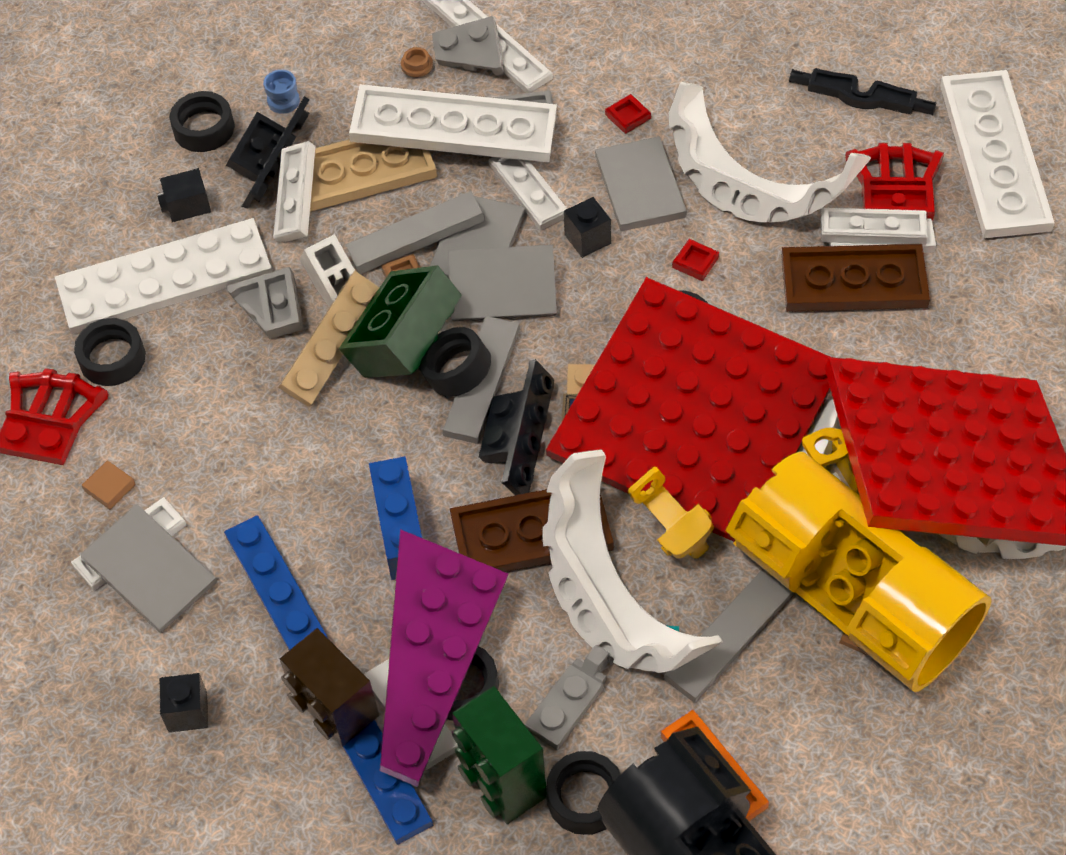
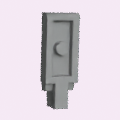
M596 645L587 655L584 662L576 659L572 665L568 666L524 724L532 735L559 750L603 690L607 676L602 674V671L610 662L608 660L610 654L608 651Z

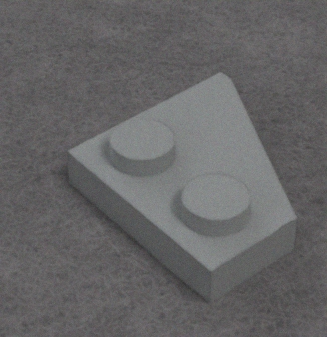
M493 16L432 33L435 59L439 65L451 68L462 67L464 70L475 72L477 68L492 70L496 75L504 74L497 25Z
M290 267L227 285V290L232 298L269 339L303 330L295 276Z

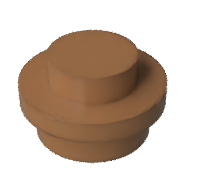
M421 47L408 49L401 59V69L410 77L425 76L433 68L432 57Z

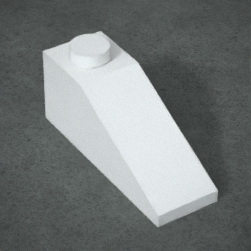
M334 234L304 249L300 257V261L316 290L330 307L349 276L355 271L337 237Z

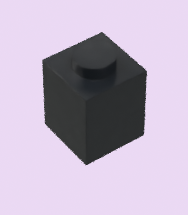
M199 168L159 178L163 192L157 193L162 213L169 211L172 223L211 212Z
M591 197L564 210V234L583 258L611 244V219L596 199Z
M200 673L159 678L160 715L168 732L208 728L207 690Z

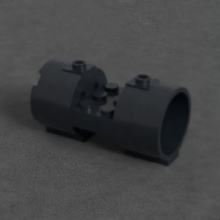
M699 727L672 733L667 741L654 748L656 756L648 758L638 767L634 763L630 765L608 788L597 808L598 812L602 815L599 819L627 855H776L746 819L750 808V803L746 796L751 790Z

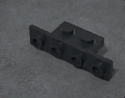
M303 97L286 128L263 114L256 112L226 164L227 167L255 182L241 207L248 209L253 199L258 202L262 199L269 184L264 182V179L267 175L275 176L280 167L281 159L278 158L280 151L283 148L292 146L297 137L291 134L293 128L296 127L301 130L310 114L304 110L310 100L309 98Z
M536 359L529 361L523 390L493 396L479 452V458L484 463L493 464L506 461L501 483L514 495L530 493L550 399L554 390V378Z

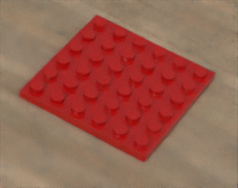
M646 277L547 446L546 456L564 463L573 453L603 450L606 460L601 481L625 493H628V489L650 469L657 467L665 476V482L662 486L685 511L688 512L699 504L712 517L711 522L714 526L712 532L735 542L736 540L725 530L740 501L746 499L755 487L761 489L770 478L776 476L772 469L782 460L799 451L803 437L807 436L831 389L825 371V366L830 356ZM653 480L647 483L641 491L644 490L646 492L651 487Z
M828 358L825 371L868 527L1066 546V453L1037 380L1003 377L993 374L968 373L958 370L932 369L923 366L897 365L888 362L862 361L853 358Z

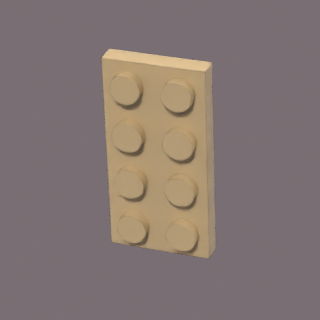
M350 139L315 148L310 212L437 178L436 167L430 151L350 142Z

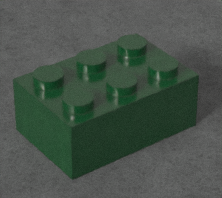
M438 265L390 271L339 347V350L365 378L412 374L419 368L421 359L429 346L437 340L438 332L445 321L454 313V307L462 294Z
M492 686L452 713L455 730L451 733L458 745L454 750L461 762L457 766L458 770L470 787L477 784L484 793L480 797L481 801L493 818L500 815L504 822L509 824L546 799L543 748L495 686Z

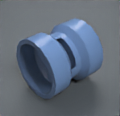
M275 70L266 75L263 85L270 110L279 114H286L295 110L300 103L294 74L287 70Z

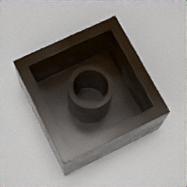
M318 628L279 658L284 671L281 679L291 691L287 694L289 700L301 713L306 710L310 712L315 718L313 721L315 727L327 740L334 737L343 747L379 717L370 680Z

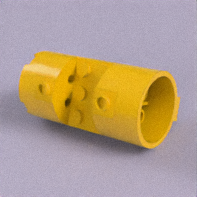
M797 452L788 456L772 469L776 476L770 478L761 489L755 487L746 499L740 501L725 531L736 540L733 544L791 592L797 593L849 636L853 643L913 692L921 691L930 685L958 657L973 638L989 611L992 601L991 597L927 547H920L901 531L868 527L860 495L804 452Z

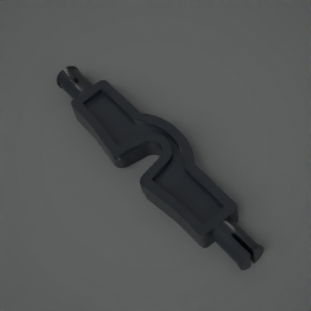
M814 68L811 74L792 69L789 77L790 83L808 86V91L839 98L843 103L859 109L883 108L905 114H912L914 110L933 116L937 104L936 101L917 98V91L897 87L878 80L872 83L867 92H860L857 90V76L852 74L831 72Z

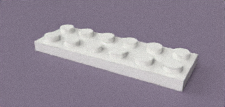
M1007 70L942 76L940 83L941 91L983 239L1052 232L1054 226L1053 216Z
M360 84L349 138L350 142L550 162L557 104Z
M254 218L61 274L55 276L68 327L71 335L101 319L118 318L123 320L226 289L227 285L271 273L272 268Z

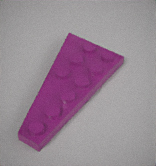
M400 529L380 771L418 787L509 574Z

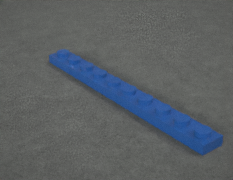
M256 515L225 530L226 539L288 650L292 649L316 628L327 637L259 516ZM374 720L344 745L343 749L395 843L399 845L432 827L433 821L412 784L380 771L383 733Z

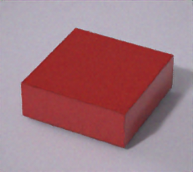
M632 94L605 109V115L625 134L651 119V112Z
M688 239L673 260L672 268L703 281L718 260L719 251Z

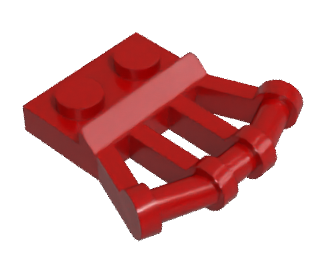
M878 143V146L862 151L853 149L846 152V162L851 153H857L871 157L869 162L878 160L879 177H872L866 165L857 175L862 185L863 209L926 211L927 219H932L933 221L935 214L933 180L941 166L944 152L935 150L934 153L913 147L911 143H902V146H888V143ZM889 160H901L903 177H890ZM913 161L928 165L923 177H914Z
M45 368L43 372L21 374L20 371L10 372L11 408L5 412L6 419L0 430V453L64 466L80 427L108 399V391L101 386H92L82 380L80 375L69 372L67 375L57 374L56 370ZM39 386L29 411L22 410L23 388ZM53 387L63 389L52 416L42 414ZM78 393L86 398L87 401L69 419H66L65 417L75 394Z

